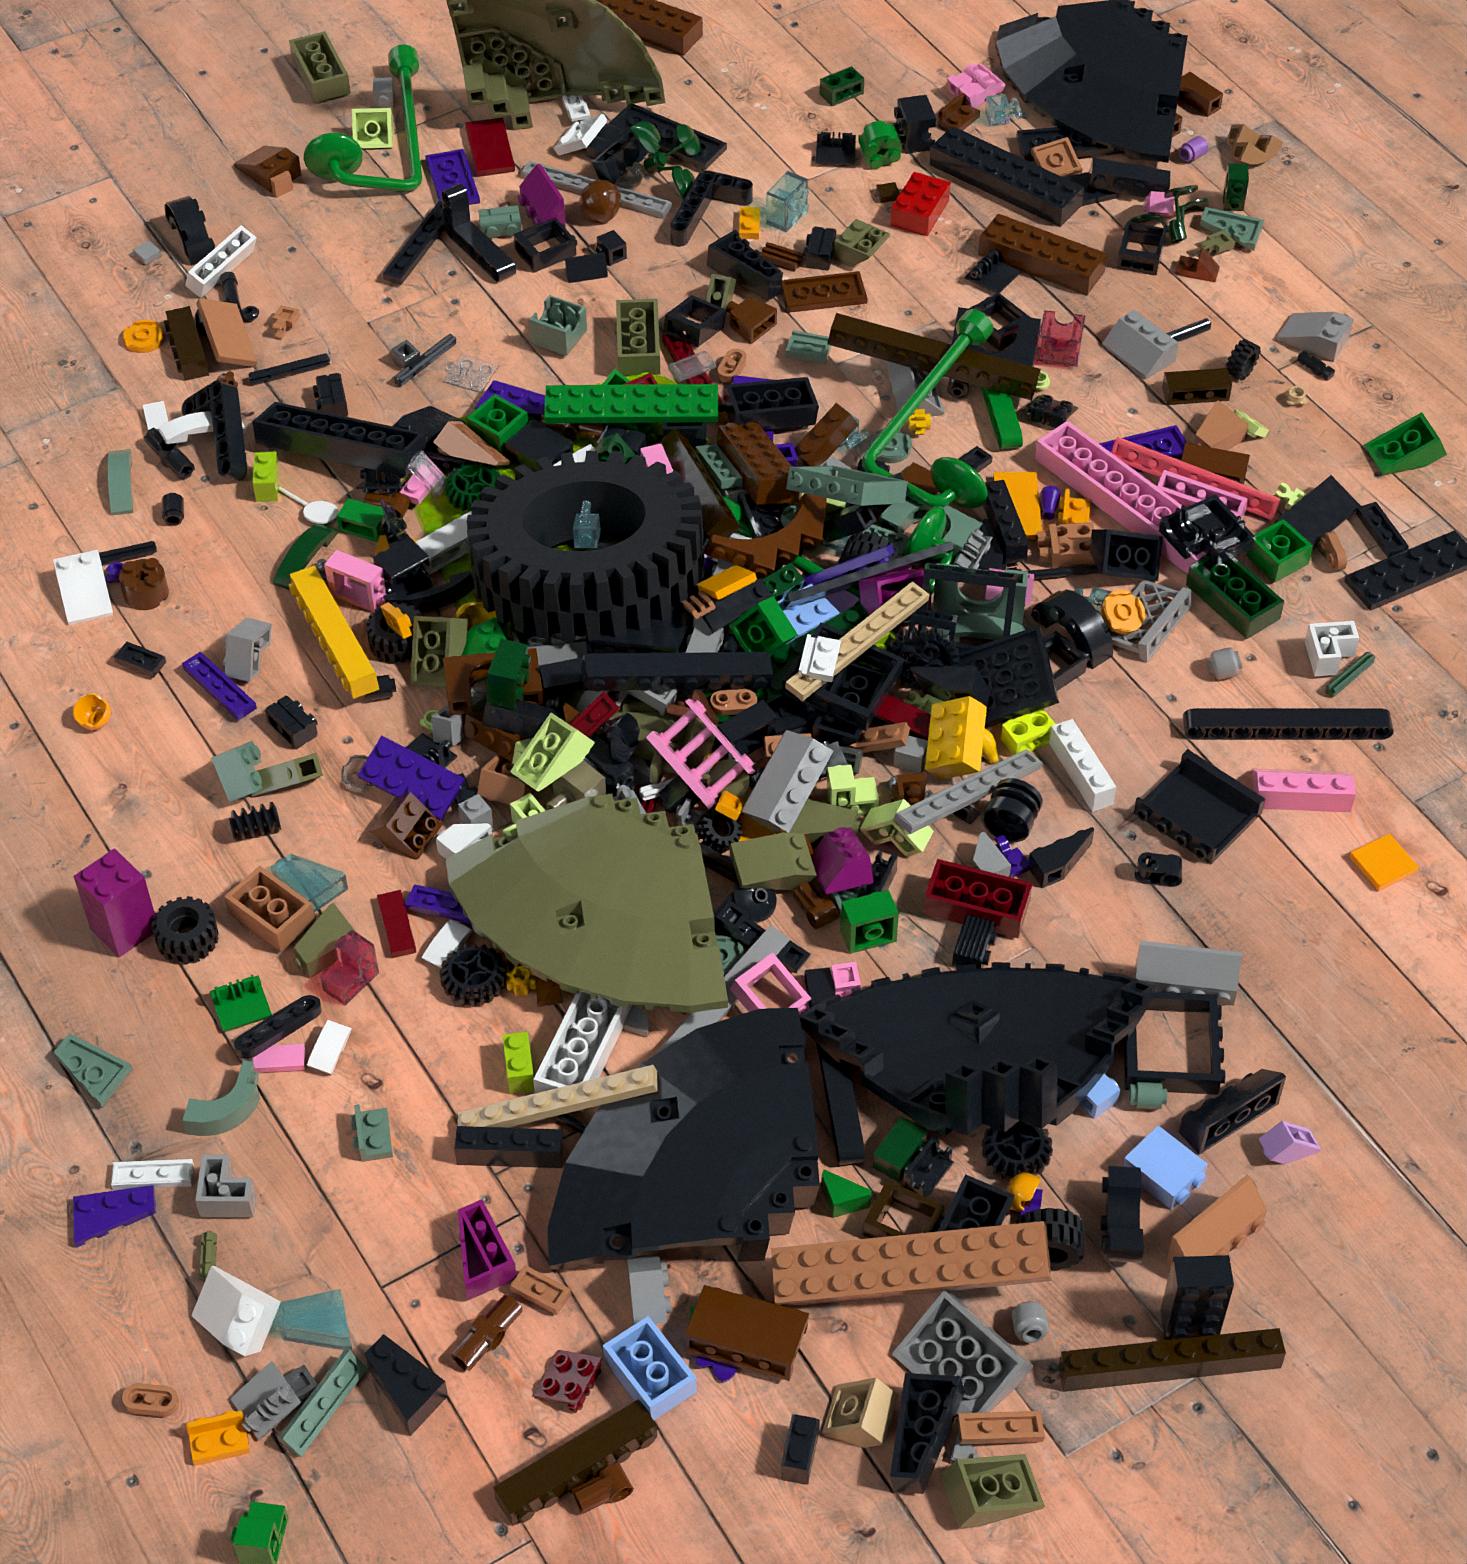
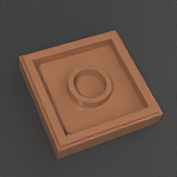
M1068 137L1031 149L1036 165L1061 177L1082 173L1083 169Z

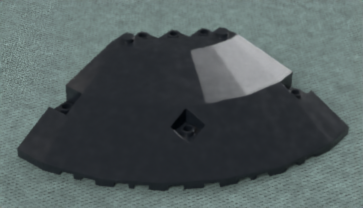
M1105 0L1058 6L1055 17H1038V13L999 26L995 49L997 56L1000 58V66L1003 68V76L1007 81L1013 83V89L1019 91V96L1023 102H1030L1034 105V110L1042 117L1048 116L1051 119V124L1056 127L1070 129L1071 134L1083 136V141L1096 146L1097 143L1108 146L1107 150L1114 151L1115 148L1123 150L1125 155L1136 159L1169 162L1188 35L1169 33L1170 23L1162 20L1152 21L1153 10L1134 8L1135 1Z
M992 962L991 968L976 969V964L956 965L955 971L940 972V967L921 970V975L910 977L908 973L902 974V979L891 981L889 977L871 981V986L862 990L858 986L852 988L850 995L841 998L837 994L821 1000L799 1015L801 1028L836 1062L841 1064L843 1061H847L852 1065L860 1067L862 1086L927 1129L945 1136L953 1130L968 1136L982 1124L1002 1132H1006L1018 1121L1043 1129L1047 1124L1055 1126L1060 1124L1073 1113L1103 1074L1114 1063V1045L1122 1038H1130L1156 996V986L1123 974L1104 971L1103 976L1089 974V969L1080 968L1079 972L1065 970V965L1046 964L1045 968H1031V963H1025V968H1012L1008 962Z
M798 1007L757 1009L696 1028L638 1067L655 1066L657 1070V1092L602 1104L597 1109L564 1165L547 1230L549 1269L576 1268V1265L603 1264L604 1260H625L637 1257V1252L686 1246L736 1245L737 1262L765 1260L770 1235L789 1234L795 1208L814 1207L820 1187L817 1130L808 1064H805L804 1039ZM795 1057L797 1061L791 1063L787 1058ZM662 1110H666L669 1113V1115L663 1117L659 1114V1112ZM618 1239L622 1242V1245L616 1247L612 1242Z

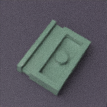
M793 330L785 356L826 364L831 351V345H827L829 337Z

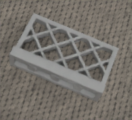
M1143 580L1131 595L1135 598L1138 597L1142 601L1145 613L1148 616L1142 625L1151 623V627L1143 630L1139 628L1134 633L1127 635L1111 636L1113 645L1138 653L1139 660L1148 662L1191 608V589L1182 587L1180 591H1176ZM1145 589L1154 591L1152 594H1142ZM1168 596L1173 598V600L1163 602L1161 599ZM1157 599L1159 602L1157 604L1148 606L1146 604V601ZM1160 609L1163 611L1162 614L1154 616L1150 613ZM1107 625L1105 626V633L1114 632ZM1140 638L1138 644L1128 642L1129 639Z

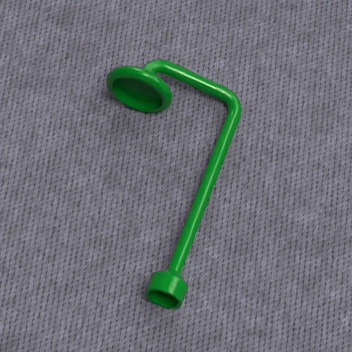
M402 44L393 47L388 53L389 70L395 77L400 78L410 179L402 180L354 174L362 164L363 152L357 141L341 133L322 134L307 144L303 159L311 173L322 179L336 180L341 184L355 187L401 192L412 191L419 187L422 182V170L411 77L419 70V58L415 48Z
M968 309L956 323L957 340L865 451L862 458V466L865 472L886 477L893 475L878 467L875 463L876 458L967 346H981L994 330L993 324L984 313L976 309ZM952 457L938 458L931 465L932 481L941 494L932 495L907 483L910 492L906 496L930 508L936 506L943 507L953 503L963 508L976 509L984 505L988 497L986 484L977 471L965 462Z
M723 497L740 524V527L735 532L752 538L747 523L743 521L741 506L729 498ZM941 506L931 508L919 521L908 540L904 556L946 543L942 539L946 527V514ZM952 551L948 556L941 558L939 564L953 565L954 552ZM797 556L792 563L795 568L808 576L824 570L803 556ZM935 579L930 580V597L934 593ZM854 587L845 589V591L860 598V591ZM909 620V621H905V622H901V623L898 624V625H903V624H905V623H908V622H910V620Z

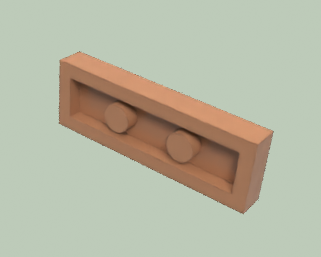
M1041 1411L958 1413L956 1418L960 1444L1043 1442L1045 1438Z

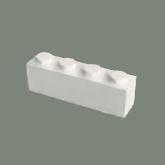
M242 225L238 227L188 271L185 286L202 298L220 282L221 274L228 271L231 272L254 252L257 237Z
M1071 719L1051 726L1049 744L1091 811L1094 812L1114 805L1116 785L1074 720Z

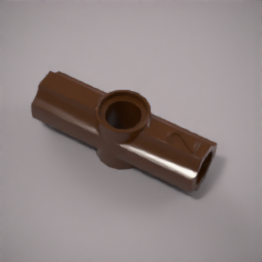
M543 412L541 417L543 425L557 433H561L570 441H576L579 437L598 441L605 426H607L606 423H545V412Z
M503 1295L486 1315H480L476 1318L470 1327L468 1336L451 1353L452 1359L463 1370L470 1371L488 1350H494L500 1345L506 1330L523 1312L522 1306L512 1296Z

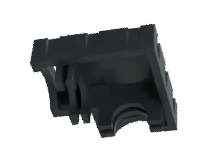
M1216 494L1188 507L1183 505L1181 510L1176 508L1174 513L1160 520L1159 532L1184 559L1204 551L1218 565L1253 549L1255 535L1245 526V521L1241 520L1240 516H1236ZM1172 531L1176 534V536H1177L1181 541H1179V540L1174 536V534L1172 533ZM1240 544L1239 546L1235 547L1234 549L1227 550V549H1229V548H1232V547H1234V546Z

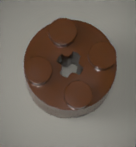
M156 558L127 561L123 564L119 580L124 600L128 605H133L137 610H151L160 606V602L164 598L165 600L167 599L169 588L165 571Z

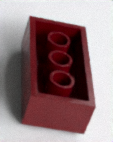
M937 859L924 896L923 914L963 924L965 916L969 914L980 919L993 920L995 922L994 931H997L999 934L1019 938L1031 900L1033 883Z

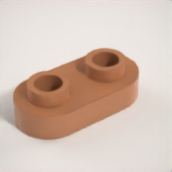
M741 349L727 351L718 367V378L726 383L733 382L734 375L739 376L746 365V353Z
M1335 532L1324 533L1323 538L1320 539V547L1327 555L1329 566L1335 571L1345 569L1347 565L1346 553Z
M748 689L717 691L712 694L710 699V706L717 715H736L757 703L756 694Z
M135 1383L128 1386L122 1395V1401L126 1410L133 1414L166 1417L172 1415L179 1407L177 1392L169 1386ZM138 1398H141V1399H142V1401H141L140 1403H138V1404H135V1403H134V1401H135L136 1399H138ZM165 1401L170 1402L167 1406H161Z

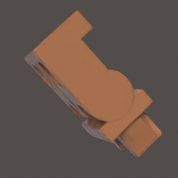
M1093 522L1061 524L1058 526L1056 524H1049V531H1038L1037 546H1049L1039 548V563L1051 562L1052 568H1059V566L1070 567L1072 565H1096L1090 553L1092 529H1094Z

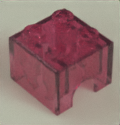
M1044 310L1036 361L1045 364L1053 363L1067 367H1078L1086 316L1074 314L1072 322L1063 324L1056 320L1055 311Z

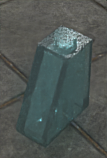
M291 853L283 859H279L271 866L272 875L311 902L314 913L348 890L346 874L342 871Z
M341 1289L280 1303L273 1324L275 1331H281L283 1340L339 1350H352Z

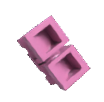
M979 63L978 65L970 64L959 75H952L947 78L950 93L955 97L964 93L966 95L965 103L974 108L985 102L984 99L987 97L994 99L996 94H1001L1005 87V83L983 64Z

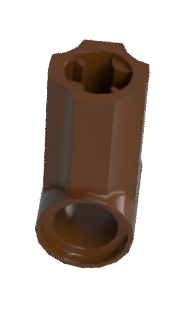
M366 493L364 497V503L381 507L380 499H382L387 506L390 504L394 508L398 518H404L410 506V499L402 493H394L392 496Z
M805 881L794 890V897L806 911L807 919L815 930L838 919V912L833 902L829 899L825 900L812 882L808 883Z
M614 1463L604 1468L598 1477L573 1489L572 1494L578 1508L585 1514L610 1500L612 1502H619L627 1498L634 1488L620 1463Z

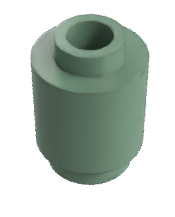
M1137 1082L1136 1085L1130 1084L1129 1105H1135L1136 1108L1161 1109L1162 1104H1167V1089H1163L1162 1083Z

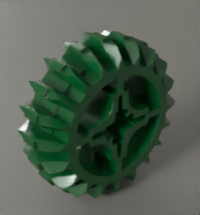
M469 462L466 466L461 464L460 468H453V472L448 473L445 482V495H447L449 504H453L455 509L460 508L462 512L465 510L470 512L474 500L481 501V491L486 486L496 489L495 479L501 475L499 471L495 470L494 466L489 467L487 463L480 465L479 462L476 464Z

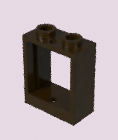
M887 1180L869 1211L863 1226V1235L868 1238L907 1235L882 1224L893 1201L931 1217L923 1233L937 1232L944 1219L945 1206Z

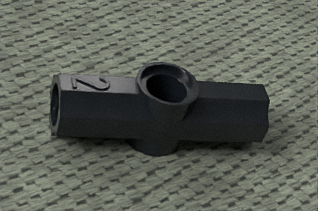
M154 427L149 429L144 436V440L160 457L162 465L170 468L179 478L186 479L190 477L195 470L194 464L180 451L177 443L166 444L159 429Z

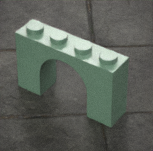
M906 496L905 503L890 504L879 517L878 526L903 534L910 525L919 522L931 508ZM946 505L942 507L946 514L945 530L947 532L943 539L946 542H952L955 561L958 554L961 553L960 550L965 549L964 544H968L966 540L970 533L974 532L975 529L981 531L983 523ZM941 558L934 561L940 563Z
M940 564V565H948V566H957V567H959V565ZM1005 569V572L1017 573L1012 621L1023 625L1028 571ZM935 579L932 611L958 616L985 615L1005 619L1008 588L1003 587L1002 592L994 599L976 601L961 593L958 582Z

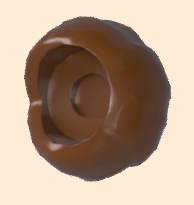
M598 179L589 183L582 190L579 200L583 216L593 223H606L612 220L620 209L621 194L617 187L607 180Z

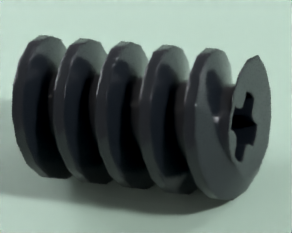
M270 802L269 809H266L264 804H260L258 812L254 806H251L249 814L244 808H241L240 816L237 815L235 810L231 811L229 821L234 841H236L237 833L245 839L247 831L254 837L256 829L262 835L265 834L266 827L269 828L271 833L274 832L275 825H278L281 830L278 811L273 802Z

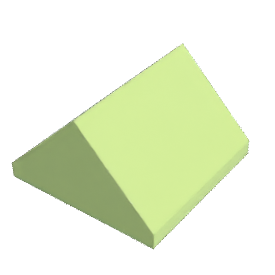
M391 108L352 109L353 139L358 142L361 149L393 148L394 129Z

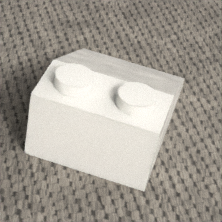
M98 550L53 559L69 625L114 615Z
M211 1266L191 1316L223 1345L243 1356H248L261 1352L281 1301L216 1266Z

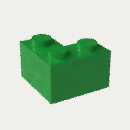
M251 1501L249 1512L245 1511L243 1517L240 1516L238 1526H234L231 1532L230 1542L235 1548V1556L238 1557L240 1564H277L289 1518L284 1505Z

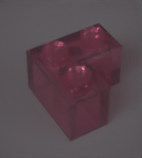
M352 929L345 936L338 939L335 945L337 961L332 966L327 967L320 976L323 991L345 1006L379 974L374 944Z

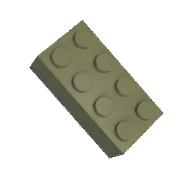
M325 31L289 40L292 60L314 103L351 93L348 73Z
M616 300L618 372L624 376L646 375L648 373L652 375L661 374L658 300Z

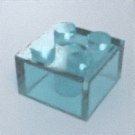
M787 171L766 193L767 225L787 232L792 226L796 225L802 215L807 213L809 204H807L809 194L807 178Z

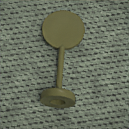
M657 750L653 756L650 769V783L653 784L661 782L664 772L678 774L672 767L665 766L666 760ZM735 760L719 761L710 769L708 774L704 773L702 775V779L707 780V786L711 787L738 762ZM743 770L718 793L716 799L719 800L725 790L741 799L746 794L750 785L747 771Z

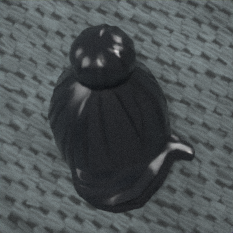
M625 713L614 719H609L603 724L602 734L611 744L612 758L622 763L628 761L633 751L639 745L640 728L637 719L630 713Z

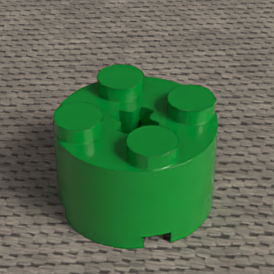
M885 121L872 122L859 135L858 142L865 161L873 169H878L881 166H887L900 160L902 145L896 129L891 123L889 125Z

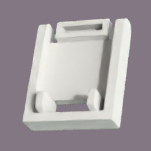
M601 114L583 120L580 123L574 122L554 147L558 156L587 148L607 122L605 115Z

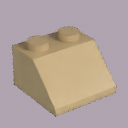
M878 1378L838 1384L822 1435L863 1448L883 1445L887 1437L892 1414L895 1410L898 1394Z

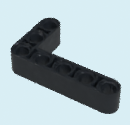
M705 170L700 172L670 224L671 243L674 246L681 247L689 242L712 199L740 206L750 205L753 202V183L748 179Z
M458 183L442 191L444 226L448 236L496 282L516 274V267L511 258L471 222L468 193L465 187Z
M215 380L184 400L181 411L184 416L211 411L218 473L221 476L242 481L247 474V461L238 389L231 384Z

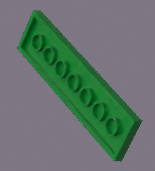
M718 384L546 385L544 419L545 423L718 422Z

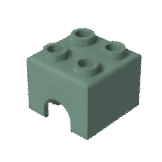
M549 295L544 301V311L541 318L538 320L537 313H534L529 320L531 343L567 356L587 331L586 308Z

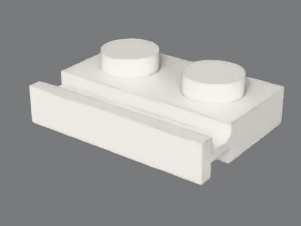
M807 634L798 676L808 675L811 679L832 682L841 640L820 636L813 638Z

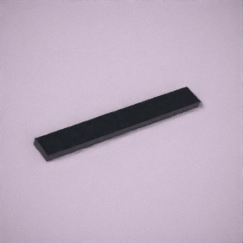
M949 541L789 593L782 602L785 609L857 586L859 585V580L903 571L946 557L954 550L952 542Z

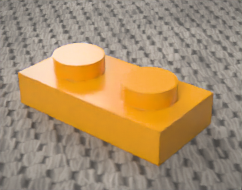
M740 207L739 237L741 239L759 240L760 207Z
M389 602L380 606L387 625L403 639L412 635L409 628L412 624L407 614L401 613L398 607L395 608Z

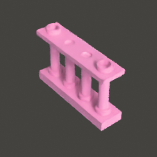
M688 699L685 702L691 708L664 733L658 734V732L652 731L646 738L708 809L715 808L718 803L716 799L718 793L743 770H746L748 774H753L755 770L751 766L754 763L745 753L741 755L704 714L706 708L698 700L694 702ZM698 716L706 727L680 751L676 750L674 752L669 746L670 740ZM714 734L722 745L697 768L690 770L684 763L687 761L686 757ZM730 752L738 763L715 784L706 788L700 781L702 775L725 754Z

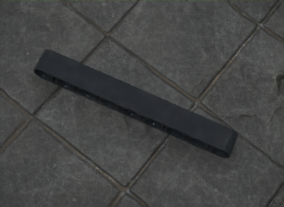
M1193 708L1183 713L1185 736L1192 740H1384L1390 738L1394 733L1391 714L1389 710L1383 708Z
M830 967L804 971L806 991L811 997L809 1001L810 1008L821 1000L835 995ZM816 1043L838 1164L845 1165L865 1162V1147L849 1063L843 1061L839 1064Z

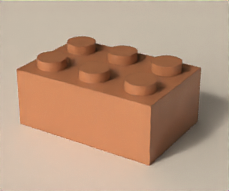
M261 866L256 868L224 896L228 914L280 952L316 921L312 903Z

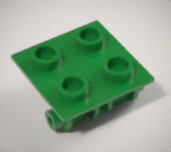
M252 974L251 977L241 979V982L237 979L235 984H232L230 981L228 986L227 984L220 987L215 986L214 990L210 991L223 1032L272 1016L259 975L254 976Z

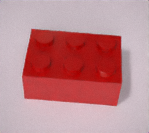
M913 172L891 207L890 226L928 237L949 202L951 182Z

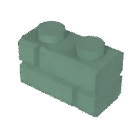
M518 205L478 210L480 230L488 238L513 236V234L522 231Z

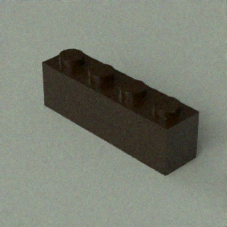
M190 306L165 311L167 320H163L166 333L170 332L167 336L170 346H174L171 347L174 360L178 359V361H175L178 373L183 374L185 381L209 376L206 357Z

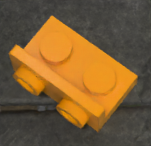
M1065 489V497L1060 496L1059 509L1063 510V512H1059L1057 525L1089 522L1091 499L1069 497L1070 489Z
M226 1411L219 1416L211 1418L200 1417L193 1422L186 1423L194 1466L250 1453L248 1433L242 1425L245 1421L242 1411Z

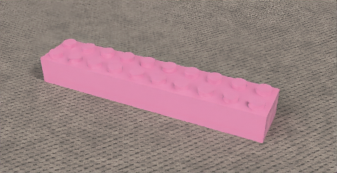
M1068 421L1037 440L1036 461L1085 498L1091 499L1093 504L1133 533L1163 536L1159 532L1161 518L1174 513L1176 508L1181 510L1182 505ZM1172 531V533L1174 534V536H1175L1179 541H1181V540L1176 536V534ZM1163 536L1161 555L1186 574H1188L1189 566L1207 557L1204 551L1184 559Z

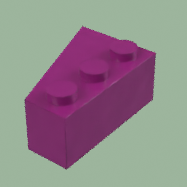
M481 1199L458 1209L464 1282L468 1301L515 1280L517 1275L515 1262L484 1201Z

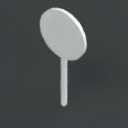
M278 487L280 492L305 506L303 515L308 521L316 524H326L337 519L339 511L334 504L326 501L307 503L284 488Z

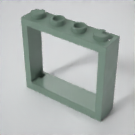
M839 466L789 467L786 489L860 506L905 503L908 481Z

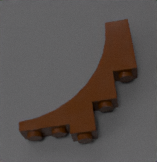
M804 493L798 501L792 521L778 532L762 538L732 539L713 534L705 545L704 554L737 566L746 567L747 570L755 572L757 580L760 578L764 579L774 572L776 562L780 565L793 563L799 555V547L803 550L814 552L822 541L827 498Z

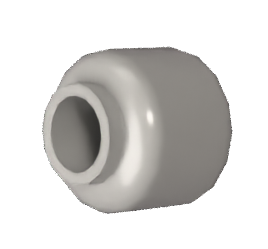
M1231 647L1213 651L1210 655L1211 660L1207 661L1210 675L1215 674L1218 680L1237 676L1239 669H1242L1238 651L1234 652Z
M1027 1301L1013 1309L1011 1319L1015 1335L1019 1340L1036 1343L1046 1336L1049 1331V1323L1045 1308L1041 1304Z

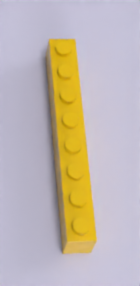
M314 565L291 573L292 583L288 584L293 597L297 596V605L300 610L304 609L305 620L307 623L311 622L310 626L314 636H319V645L322 650L326 649L325 653L330 664L334 663V672L337 678L341 677L340 680L344 691H349L352 698L355 699L379 690L376 672L316 566Z

